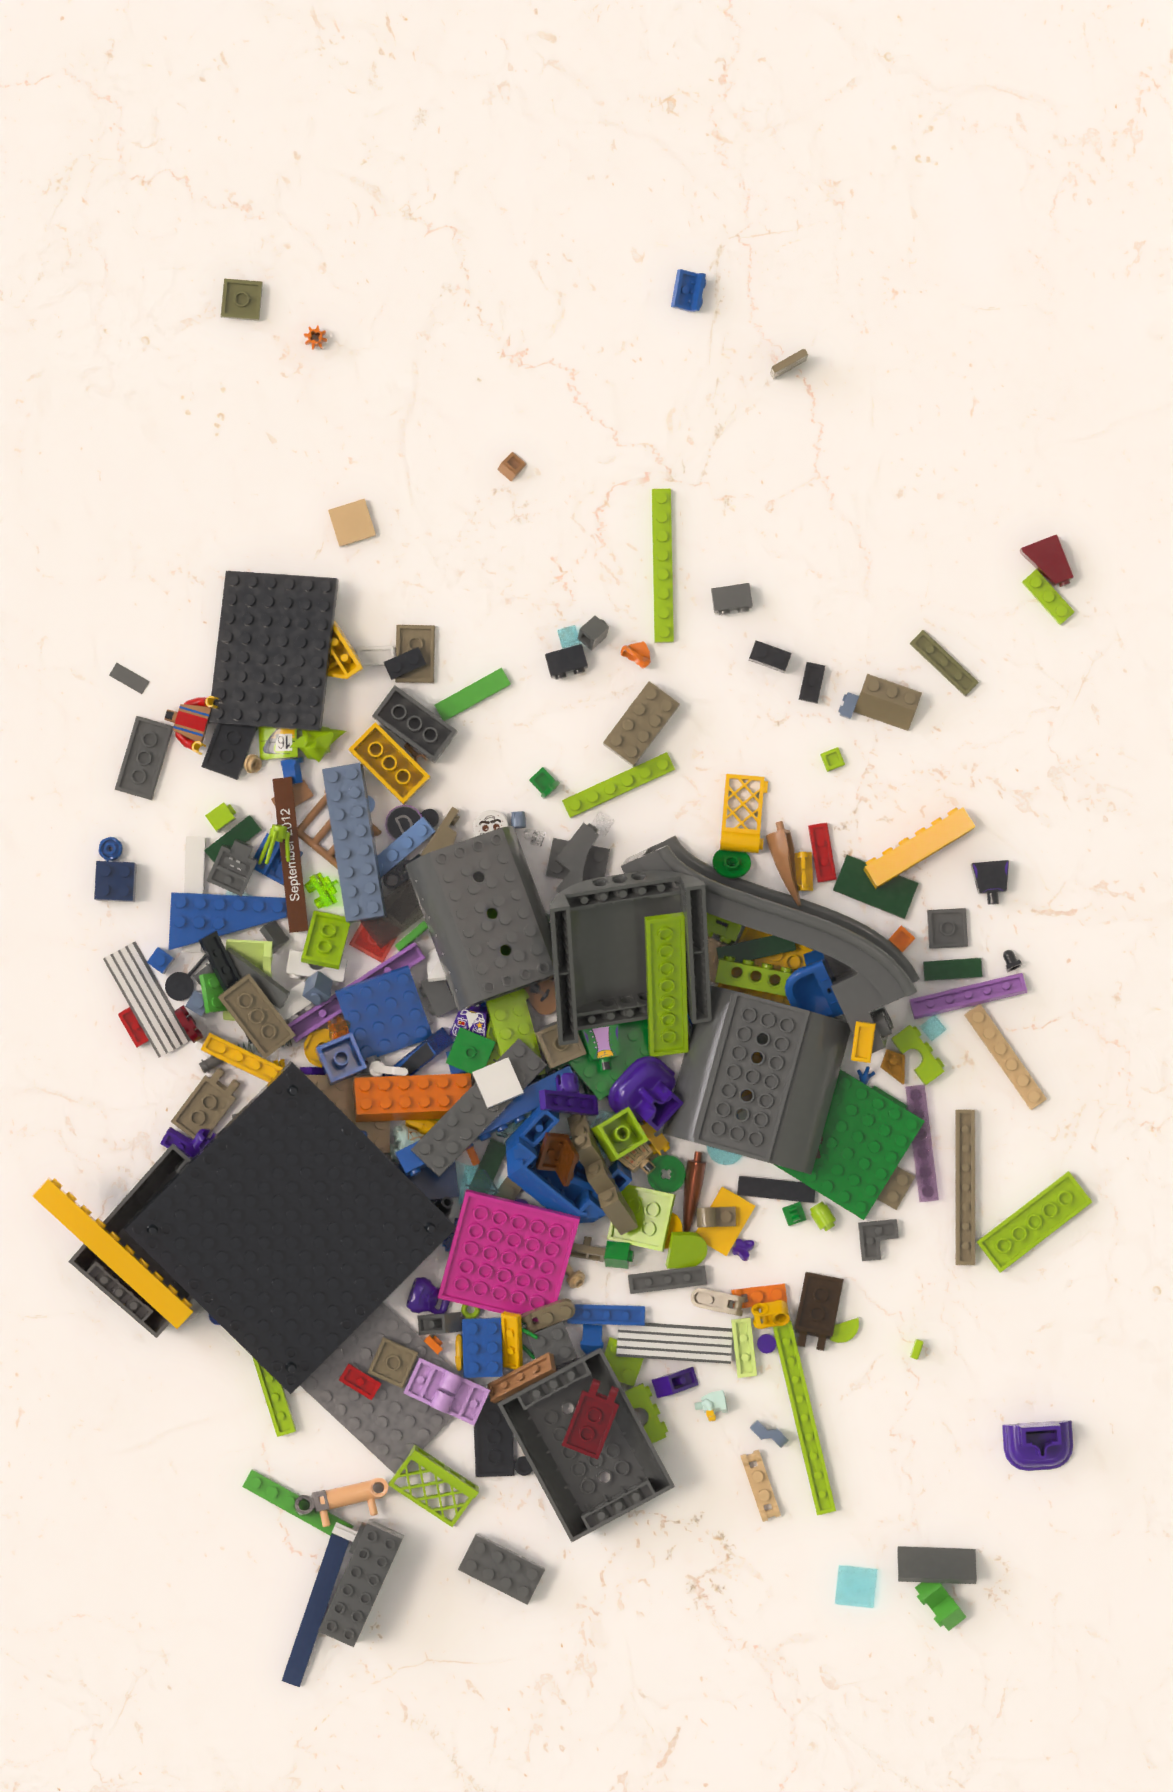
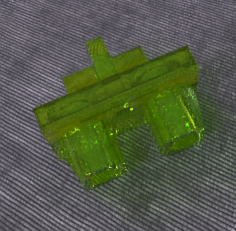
M321 872L309 877L310 880L304 886L309 893L318 891L320 896L314 900L318 909L332 906L338 902L334 896L338 892L335 888V885L339 883L337 879L331 881L329 876L324 878Z

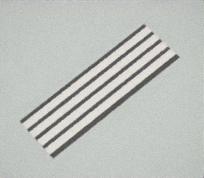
M136 941L103 958L158 1058L191 1041L184 1027H182L177 1019L174 1008Z
M645 1323V1326L618 1325L616 1352L618 1357L731 1364L732 1328Z

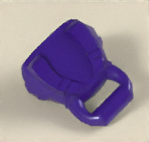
M417 1277L412 1284L406 1306L413 1313L419 1314L429 1311L433 1314H441L447 1312L450 1301L442 1300L440 1309H436L435 1306L439 1299L438 1293L440 1288L434 1286L431 1280L426 1277Z

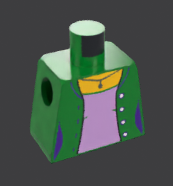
M619 1024L581 1030L580 1036L589 1061L599 1060L600 1071L611 1070L610 1059L619 1056Z

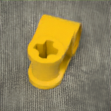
M777 1300L774 1302L757 1303L751 1308V1312L754 1315L753 1325L757 1329L784 1326L790 1321L788 1305L785 1301Z

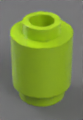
M823 1201L810 1208V1215L820 1230L824 1229L826 1232L835 1226L836 1218L828 1205H825Z

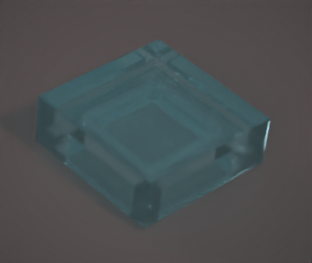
M576 625L557 629L562 649L581 644L577 639Z
M933 1015L919 1026L931 1042L947 1030L936 1015Z

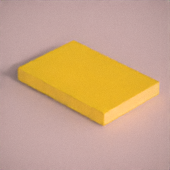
M721 1187L710 1207H735L736 1226L698 1227L695 1233H698L708 1246L727 1256L754 1210L755 1205L728 1189Z

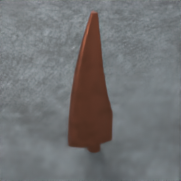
M695 1151L693 1160L688 1159L683 1200V1232H690L704 1181L706 1162L701 1161L702 1152Z

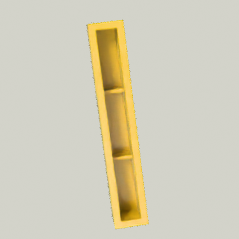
M957 807L952 809L943 820L941 817L931 822L932 826L928 829H925V827L915 832V837L911 839L908 837L904 838L898 843L900 846L895 849L890 847L883 851L882 857L878 859L873 857L866 862L867 866L863 870L875 889L974 830L976 826L964 807L959 810Z

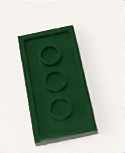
M846 855L832 891L905 919L919 883L898 875L875 889L863 870L867 866L866 862Z

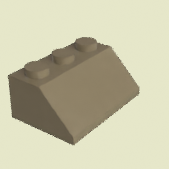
M867 674L854 713L908 731L922 692Z

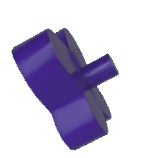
M737 1239L735 1247L732 1249V1254L738 1255L743 1261H748L750 1255L748 1251L754 1248V1241Z

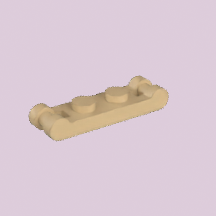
M759 1449L749 1455H740L762 1522L768 1521V1518L774 1516L775 1518L780 1517L781 1514ZM756 1461L758 1466L750 1468L749 1463ZM771 1503L772 1509L765 1511L764 1505Z

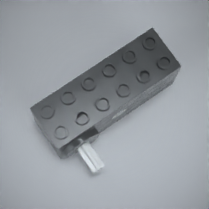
M370 1519L367 1524L362 1522L358 1531L336 1522L333 1528V1534L353 1542L349 1553L353 1555L318 1632L353 1648L405 1536Z

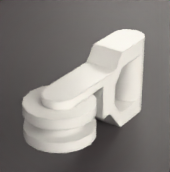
M374 1061L369 1066V1072L374 1077H379L382 1074L392 1076H406L408 1074L406 1068L384 1066L379 1061Z

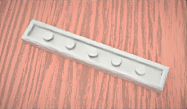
M186 836L184 893L204 894V850L206 837ZM197 942L183 946L181 952L201 953L202 947Z

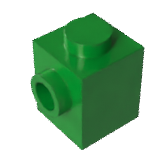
M607 1241L604 1256L605 1267L629 1269V1263L633 1262L634 1251L631 1250L630 1243Z

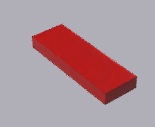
M827 822L808 825L817 883L837 880Z

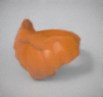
M644 641L622 647L621 656L634 661L642 669L651 663L650 651Z

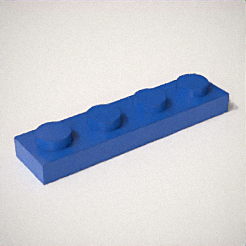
M575 1304V1314L570 1319H567V1324L645 1326V1306Z

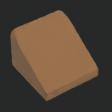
M511 452L501 462L497 470L509 481H513L527 464L514 452Z

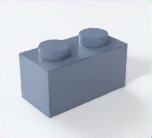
M847 692V695L844 694L842 699L844 701L843 706L840 705L838 710L839 716L851 720L859 698L858 695Z

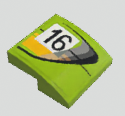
M258 727L261 760L298 758V748H290L297 740V730Z

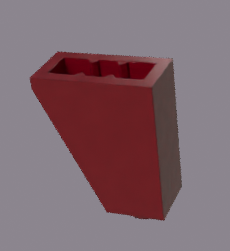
M1057 534L1022 547L1019 550L1020 554L1053 586L1059 585L1063 587L1071 583L1070 580L1074 576Z

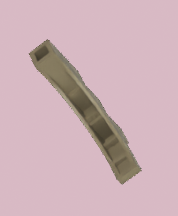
M573 1114L567 1117L572 1136L571 1142L579 1153V1161L584 1166L588 1182L598 1194L601 1209L620 1235L638 1228L634 1212L621 1194L604 1161L591 1130L588 1116Z

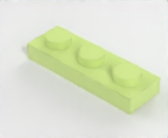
M751 1318L731 1319L737 1378L757 1376Z

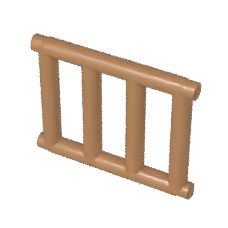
M324 791L325 795L297 827L298 837L338 869L336 858L334 857V844L328 851L319 845L321 840L331 830L330 819L313 839L304 832L327 804L326 792ZM372 823L374 837H378L382 831Z

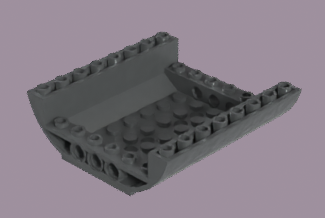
M710 985L712 1021L692 1024L688 1038V1052L684 1053L674 1089V1094L683 1104L665 1123L662 1134L812 1175L851 1032L849 1024L801 1008ZM762 1033L768 1036L767 1043L763 1045L757 1041L758 1036ZM756 1052H760L763 1056V1060L758 1064L752 1060V1056ZM745 1090L752 1092V1099L750 1101L742 1099V1093ZM740 1109L747 1111V1117L744 1120L737 1118V1112Z

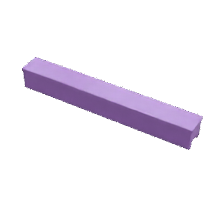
M416 942L412 943L347 986L407 965L411 969L426 958ZM336 993L326 1002L313 1007L288 1024L296 1035L293 1037L296 1043L342 1014Z

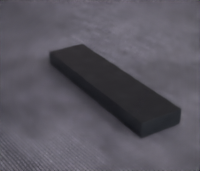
M739 1176L737 1195L808 1203H814L815 1190L802 1182Z

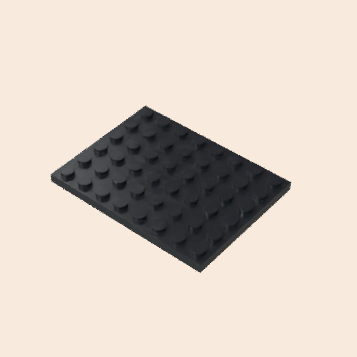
M226 571L211 696L218 697L219 700L215 699L213 701V705L218 706V708H211L208 718L209 723L321 732L339 579Z

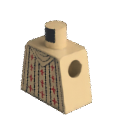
M646 1142L618 1159L619 1162L633 1173H636L641 1168L649 1175L656 1168L649 1160L654 1154Z

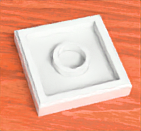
M509 1058L472 1072L487 1109L524 1094Z

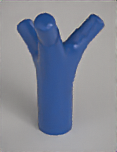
M869 1066L866 1067L863 1074L860 1069L857 1070L860 1081L866 1085L870 1078L875 1075L874 1071L868 1074Z

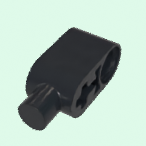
M417 854L411 860H404L387 872L383 878L384 885L390 890H395L410 879L408 872L402 875L404 879L401 880V877L395 871L399 869L401 873L405 870L404 865L421 857V855ZM391 875L398 878V882L394 886L387 884V878Z

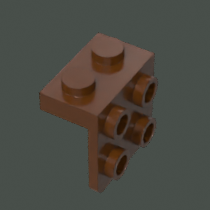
M546 1132L535 1165L537 1170L556 1171L563 1186L566 1187L573 1180L574 1168L579 1161V1153L576 1151L568 1134Z

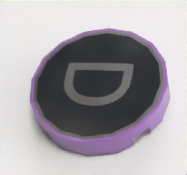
M400 805L393 808L386 817L385 827L387 833L393 840H396L422 818L421 813L410 805Z

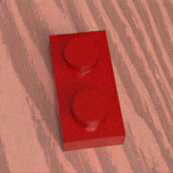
M130 1007L118 1013L136 1048L149 1041Z
M349 1363L339 1378L340 1382L370 1400L374 1398L382 1384Z

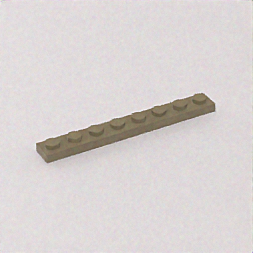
M955 1110V1265H975V1110Z

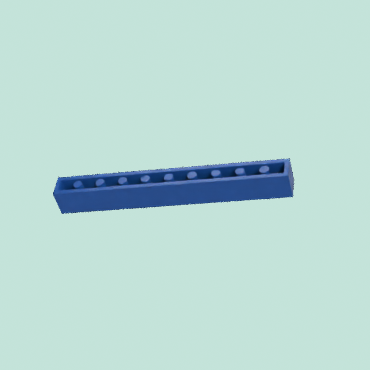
M570 1066L527 1086L523 1090L524 1094L518 1096L474 1142L478 1140L481 1142L491 1137L490 1134L496 1131L501 1133L509 1128L508 1125L514 1122L519 1124L526 1120L525 1117L530 1115L540 1105L539 1091L544 1089L556 1091V1076L560 1074L561 1078L563 1073H573ZM417 1142L395 1152V1156L405 1176H415L421 1172L422 1168L427 1166L411 1151Z

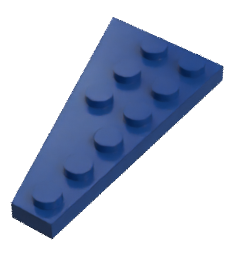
M171 892L168 951L199 942L198 940L214 931H217L219 936L286 918V899L281 897H241L239 895Z

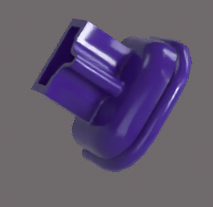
M644 1056L637 1059L610 1088L608 1095L609 1106L615 1113L629 1107L638 1123L645 1120L658 1132L683 1104L672 1092L676 1083L674 1078L675 1072L657 1057Z
M1072 1420L1002 1425L1005 1457L1012 1466L1019 1470H1052L1063 1466L1072 1455Z

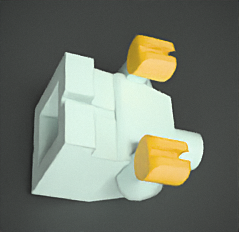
M724 1390L711 1392L701 1397L702 1402L694 1403L695 1410L703 1409L709 1422L716 1420L715 1413L717 1411L728 1413Z

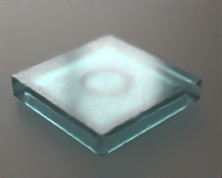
M838 1565L834 1604L874 1608L878 1569Z

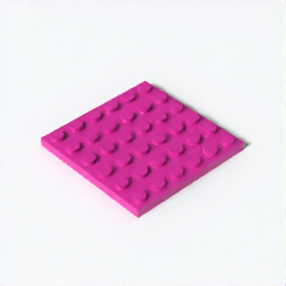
M466 1189L438 1298L497 1313L506 1311L520 1315L558 1301L580 1217ZM535 1317L532 1321L538 1322V1318Z

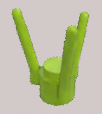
M272 824L258 861L259 865L262 863L266 852L265 864L269 863L275 841L283 842V839H285L286 861L290 862V832H287L286 826Z

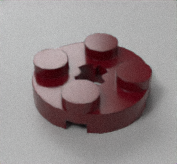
M184 1005L174 1011L177 1019L193 1043L204 1038L199 1028H197L195 1020Z

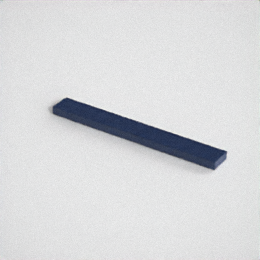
M331 1533L281 1680L300 1687L318 1630L323 1621L349 1544V1540Z

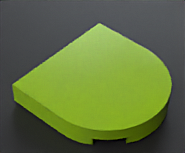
M671 1232L665 1264L667 1269L694 1267L700 1264L707 1255L708 1248L705 1240L695 1232Z

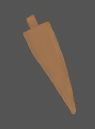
M783 821L775 823L777 831L766 835L767 843L786 888L796 904L801 906L795 870V848L791 832L784 828Z

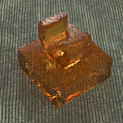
M338 1016L337 1023L332 1024L330 1020L328 1021L329 1038L331 1041L349 1034L351 1024L348 1020H342Z

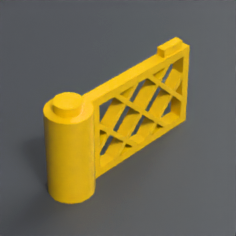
M726 774L720 850L759 853V850H763L764 838H760L763 793H767L768 781H764L765 777ZM730 779H737L742 784L735 792L729 786ZM751 781H760V789L753 794L747 785ZM743 788L751 794L744 802L736 795ZM734 796L741 805L732 811L728 806V800ZM752 798L758 803V808L753 812L745 805ZM742 806L750 814L743 821L735 814ZM732 815L739 822L734 828L726 827V820ZM752 817L757 822L756 830L748 829L744 822Z

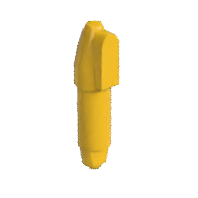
M458 1334L455 1340V1364L458 1371H462L463 1339L461 1334Z

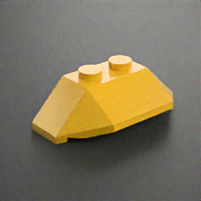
M334 620L328 677L349 679L361 671L363 667L355 650Z

